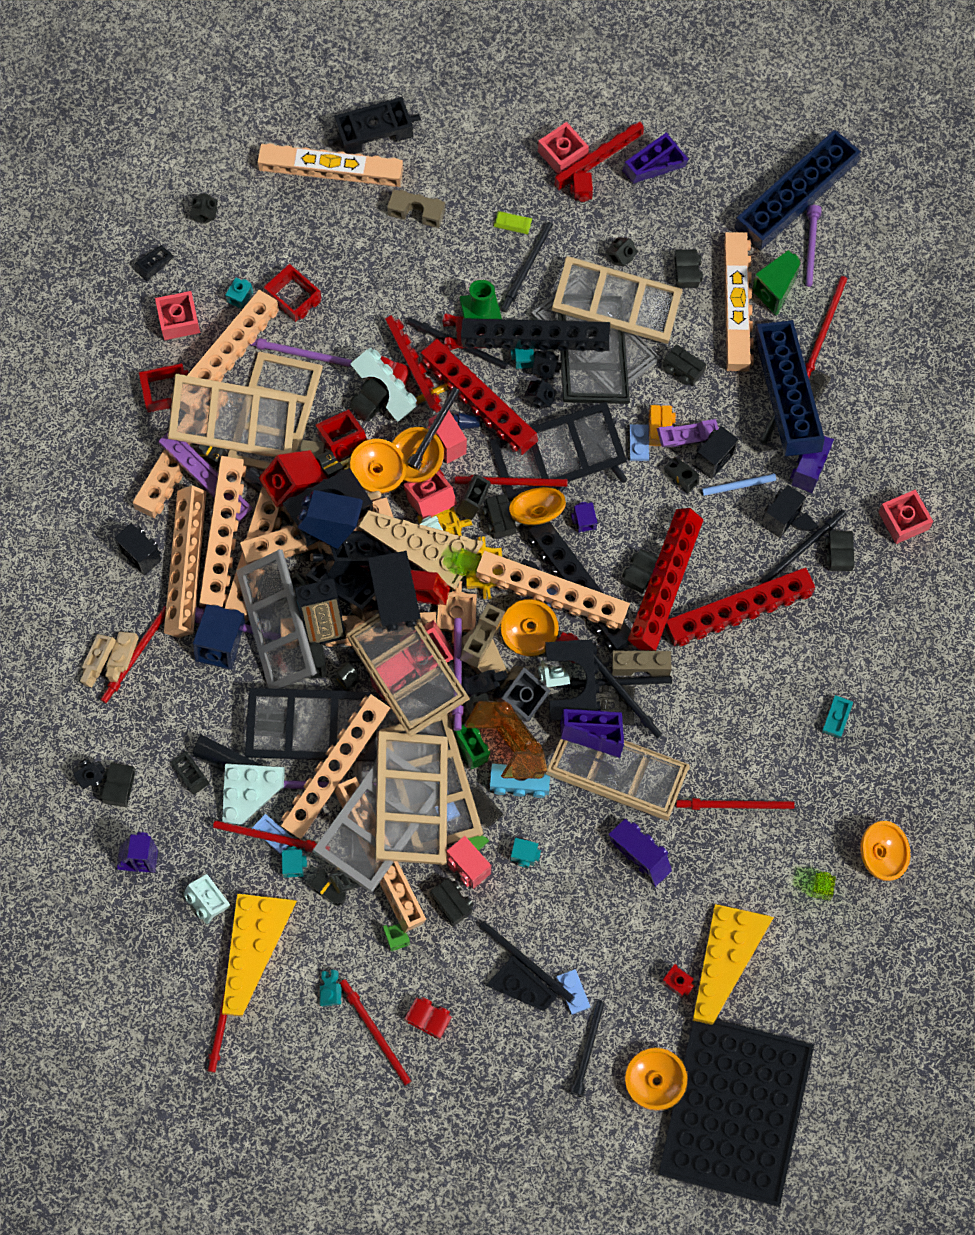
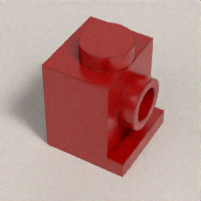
M674 964L663 979L662 984L682 997L684 993L688 995L694 987L692 984L694 979ZM682 978L684 983L678 984L676 979Z

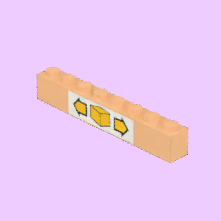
M268 143L261 144L258 168L259 171L400 187L403 160L381 158L380 156H364L362 154H346L344 152H328L327 150H311L309 148H294L288 145L276 146Z
M725 232L724 238L727 371H749L750 365H753L754 355L750 354V349H753V338H750V332L753 331V321H749V316H752V305H749V299H752V288H749L752 274L748 272V267H751V256H748V251L751 249V240H747V233Z

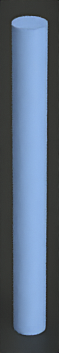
M770 474L702 489L703 496L773 482L776 481V475Z

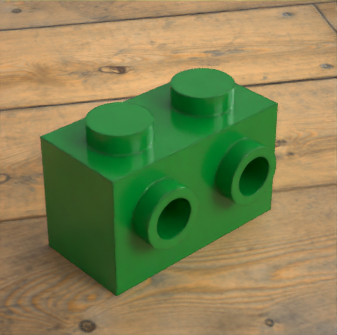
M472 721L463 724L462 730H454L458 749L470 770L488 762L490 756L489 747L483 742L479 729L475 727Z

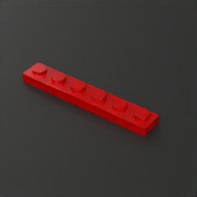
M640 121L635 125H630L626 131L616 134L611 141L601 144L597 150L589 152L582 160L574 162L567 170L560 171L555 177L554 186L558 190L562 189L573 181V173L589 171L642 136L644 125Z
M390 315L385 320L429 407L437 413L442 408L440 402H442L437 392L434 393L432 389L434 385L431 379L426 377L425 373L427 371L424 365L419 363L417 351L411 348L410 343L412 341L402 330L404 325L400 319L396 320Z

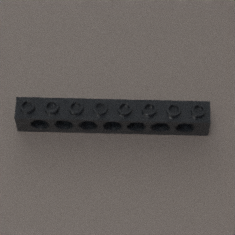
M463 318L461 341L463 347L470 349L480 347L486 349L504 348L508 350L518 348L523 350L555 349L560 351L593 350L603 352L610 351L611 324L610 322Z
M551 522L535 525L528 530V542L532 547L536 546L540 551L538 552L539 557L543 562H548L550 565L549 570L553 576H558L564 580L581 584L584 587L603 593ZM548 540L551 544L544 545L542 542ZM560 555L562 559L555 560L553 556ZM572 570L573 574L567 575L564 571ZM584 602V603H583V605H584L586 608H592V607H593V604L590 605V604H588L587 602ZM608 608L601 610L605 615L611 614V610ZM624 621L621 629H615L618 632L617 634H610L608 630L611 628H608L605 623L592 622L595 633L598 636H603L605 639L604 644L609 651H621L632 644L628 641L631 630Z

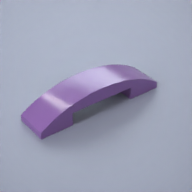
M716 419L691 425L657 428L662 447H677L708 441L710 433L714 429L718 430L719 428Z

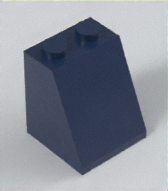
M313 490L309 496L306 495L301 503L303 509L297 517L299 519L297 528L338 549L356 528L363 500Z
M207 604L193 642L195 661L233 670L245 624L244 613L236 609L229 610L219 605L212 606Z

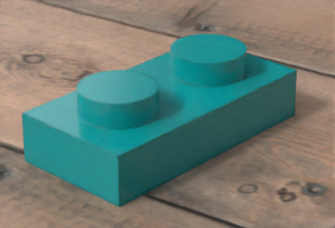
M834 696L822 730L823 733L841 739L853 701Z

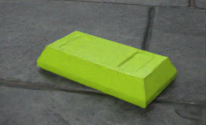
M497 211L493 227L528 234L532 218Z

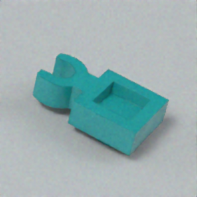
M331 970L330 978L329 972L322 971L321 977L324 985L320 986V1006L341 1005V984L336 983L339 977L338 971Z

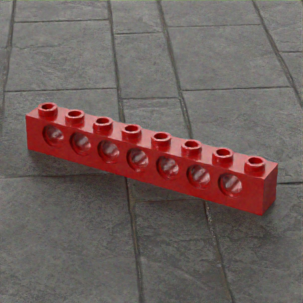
M438 339L421 352L422 364L427 369L431 368L439 381L443 380L447 383L446 386L450 391L454 387L459 389L458 398L463 404H468L476 416L480 415L486 426L492 427L501 440L505 439L514 452L518 451L523 455L538 442L537 433ZM489 408H494L492 411H486ZM501 420H506L505 423H499ZM513 432H519L518 435H511Z
M691 508L676 509L631 629L628 641L640 651H656L704 521Z
M805 567L668 619L665 628L673 646H685L691 639H703L707 636V633L712 631L719 633L728 625L737 626L744 619L749 618L753 620L759 617L762 612H774L778 609V606L783 604L785 607L795 603L796 599H808L812 596L816 587ZM794 586L798 591H791L789 587ZM771 593H778L780 597L774 598ZM759 599L763 604L757 605L754 600ZM742 606L745 608V611H738L736 607ZM719 613H726L728 617L721 618ZM707 619L710 621V624L704 625L701 620ZM690 626L693 630L688 632L683 627Z

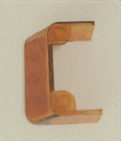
M478 701L464 726L466 728L496 729L508 744L514 755L503 771L502 778H543L547 772V765L542 746L536 741L512 709V706L507 702Z

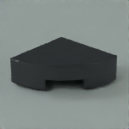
M806 512L791 523L795 529L802 531H813L818 528V525Z

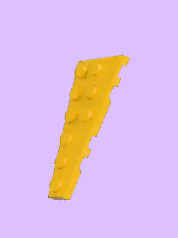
M237 894L222 1015L243 1016L296 905V900Z
M715 904L693 1021L713 1025L774 917Z

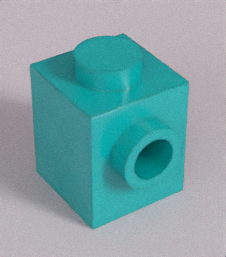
M236 277L225 294L227 303L243 309L253 294L252 284L245 279L241 280Z
M511 349V359L515 360L516 369L533 368L535 360L534 349Z
M515 838L511 861L517 862L518 866L529 868L530 865L534 866L535 861L539 862L541 850L538 849L539 843Z
M288 847L286 850H282L283 877H304L303 867H307V855H303L302 849H298V847Z

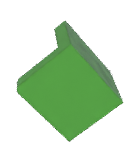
M400 924L387 927V925L383 926L391 952L410 945L406 932H403Z

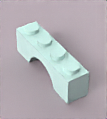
M369 348L351 363V366L361 378L376 377L385 383L389 391V401L386 408L397 422L418 406L414 395L405 390L404 383L399 378L396 379L392 374V368L388 364L383 363L381 355L377 350Z

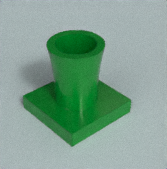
M487 280L474 281L469 287L470 295L459 296L463 318L502 319L495 288L491 282Z

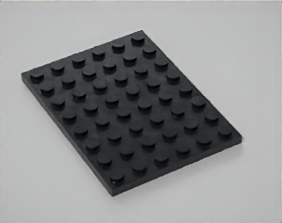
M717 1019L713 1025L693 1021L683 1062L687 1072V1087L682 1098L673 1106L658 1176L780 1208L814 1044Z

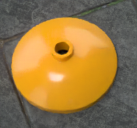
M423 427L406 429L398 434L392 443L401 450L407 461L409 456L416 453L429 429ZM436 434L423 454L420 469L415 470L406 464L404 481L410 483L423 482L438 472L443 463L444 448Z
M370 439L364 441L356 447L350 459V469L363 489L369 492L380 491L381 494L390 492L402 483L406 474L407 466L403 453L396 445L387 440ZM373 469H378L379 473H375Z
M548 487L534 488L516 496L510 503L509 511L511 517L519 523L540 525L557 518L564 510L566 500L563 493L557 489Z
M523 599L515 602L506 610L501 622L503 640L511 650L523 656H537L544 653L545 642H555L558 636L559 624L554 611L547 604L539 600ZM527 623H534V627L529 628Z
M879 821L871 824L865 830L861 839L860 847L863 863L867 870L877 879L883 881L898 879L905 873L910 862L908 839L904 832L892 822Z
M649 1048L638 1053L630 1061L625 1075L626 1087L631 1098L641 1107L655 1111L665 1110L674 1106L684 1095L687 1087V1072L682 1061L671 1051L662 1048ZM659 1078L660 1084H653V1079Z

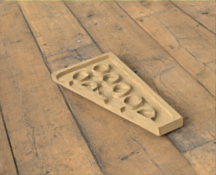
M367 511L357 527L394 552L407 550L409 562L423 571L437 572L452 590H455L484 543L483 541H476L465 536L454 535L443 530L410 523V521L399 520L373 511Z

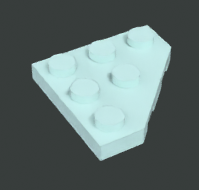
M225 764L222 822L244 824L272 796L284 787L285 767Z

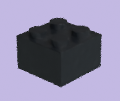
M722 426L710 433L708 436L709 440L706 443L702 442L696 450L697 455L694 458L696 460L695 467L710 479H713L733 457L739 441L737 437Z
M788 484L784 490L780 488L775 495L776 499L773 503L770 502L766 506L765 513L762 516V526L779 538L783 536L791 523L800 514L806 500V496Z
M130 523L114 539L119 551L145 576L162 561L160 558L161 552L158 549V544L152 538L148 539L140 526L135 527Z
M513 666L507 674L508 678L501 682L492 697L514 717L529 722L551 690L525 667Z

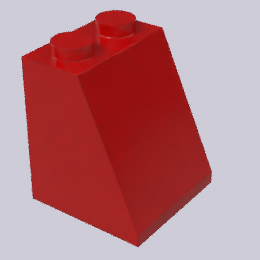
M311 450L277 455L259 477L277 508L282 507L288 498L301 494L306 488L318 485L323 479H328Z

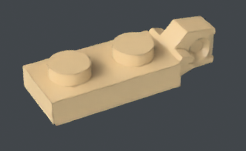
M118 633L106 667V677L110 682H117L120 673L127 670L139 639L136 633Z
M100 634L96 636L82 666L83 676L80 682L85 686L92 688L96 678L100 676L116 642L113 637Z

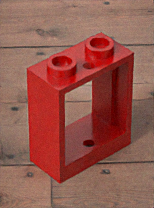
M291 264L287 265L264 286V293L276 299L278 307L295 322L305 318L308 311L312 307L318 306L322 299L321 291ZM292 279L311 295L295 311L276 295Z
M182 363L139 372L148 413L171 408L172 404L171 398L153 401L149 382L173 378L176 374L187 376L189 374L188 369L184 370Z
M349 409L315 425L321 441L325 442V447L328 451H332L337 460L352 454L358 445L367 441L365 431ZM352 429L356 431L335 442H332L331 440L332 438L339 436Z
M411 570L417 602L446 605L450 587L437 572Z

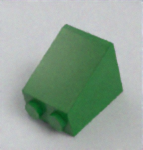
M787 250L756 273L752 287L754 294L775 316L779 314L797 278L801 264L799 257L796 254H792L790 250Z

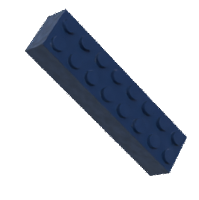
M833 130L736 217L734 229L739 233H747V240H751V244L761 251L798 218L808 206L812 205L858 163L861 151L838 131Z
M793 320L757 324L755 341L784 455L792 456L822 452L825 438Z

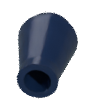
M460 412L453 414L461 430L479 428V417Z

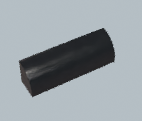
M200 734L194 746L193 757L224 773L225 764L261 765Z

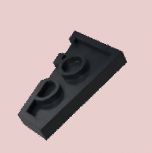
M513 955L486 985L543 1012L558 998L556 994Z

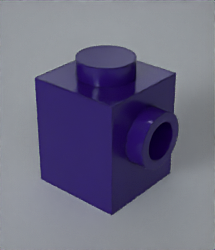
M580 502L575 505L574 513H571L572 523L577 525L578 533L597 529L598 522L593 502Z

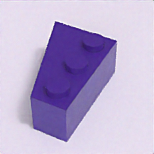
M666 132L625 161L622 171L634 184L684 168L689 159Z
M824 436L822 452L799 455L796 462L799 465L797 469H793L790 479H793L792 486L813 493L834 439Z
M563 710L560 721L561 739L618 758L621 757L624 747L622 712Z
M624 819L608 834L611 843L629 861L632 860L640 867L638 870L642 874L646 872L651 877L652 884L655 887L672 872L667 850L661 845L658 847L649 834L646 833L644 835L636 823H630L627 819Z
M137 832L136 835L130 834L119 848L116 870L155 873L158 849L148 833Z

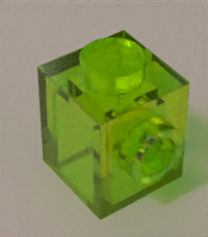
M461 548L457 552L454 551L451 557V569H454L458 575L472 577L476 575L482 556Z
M824 871L816 873L813 877L810 897L830 901L834 894L836 876H831V873Z

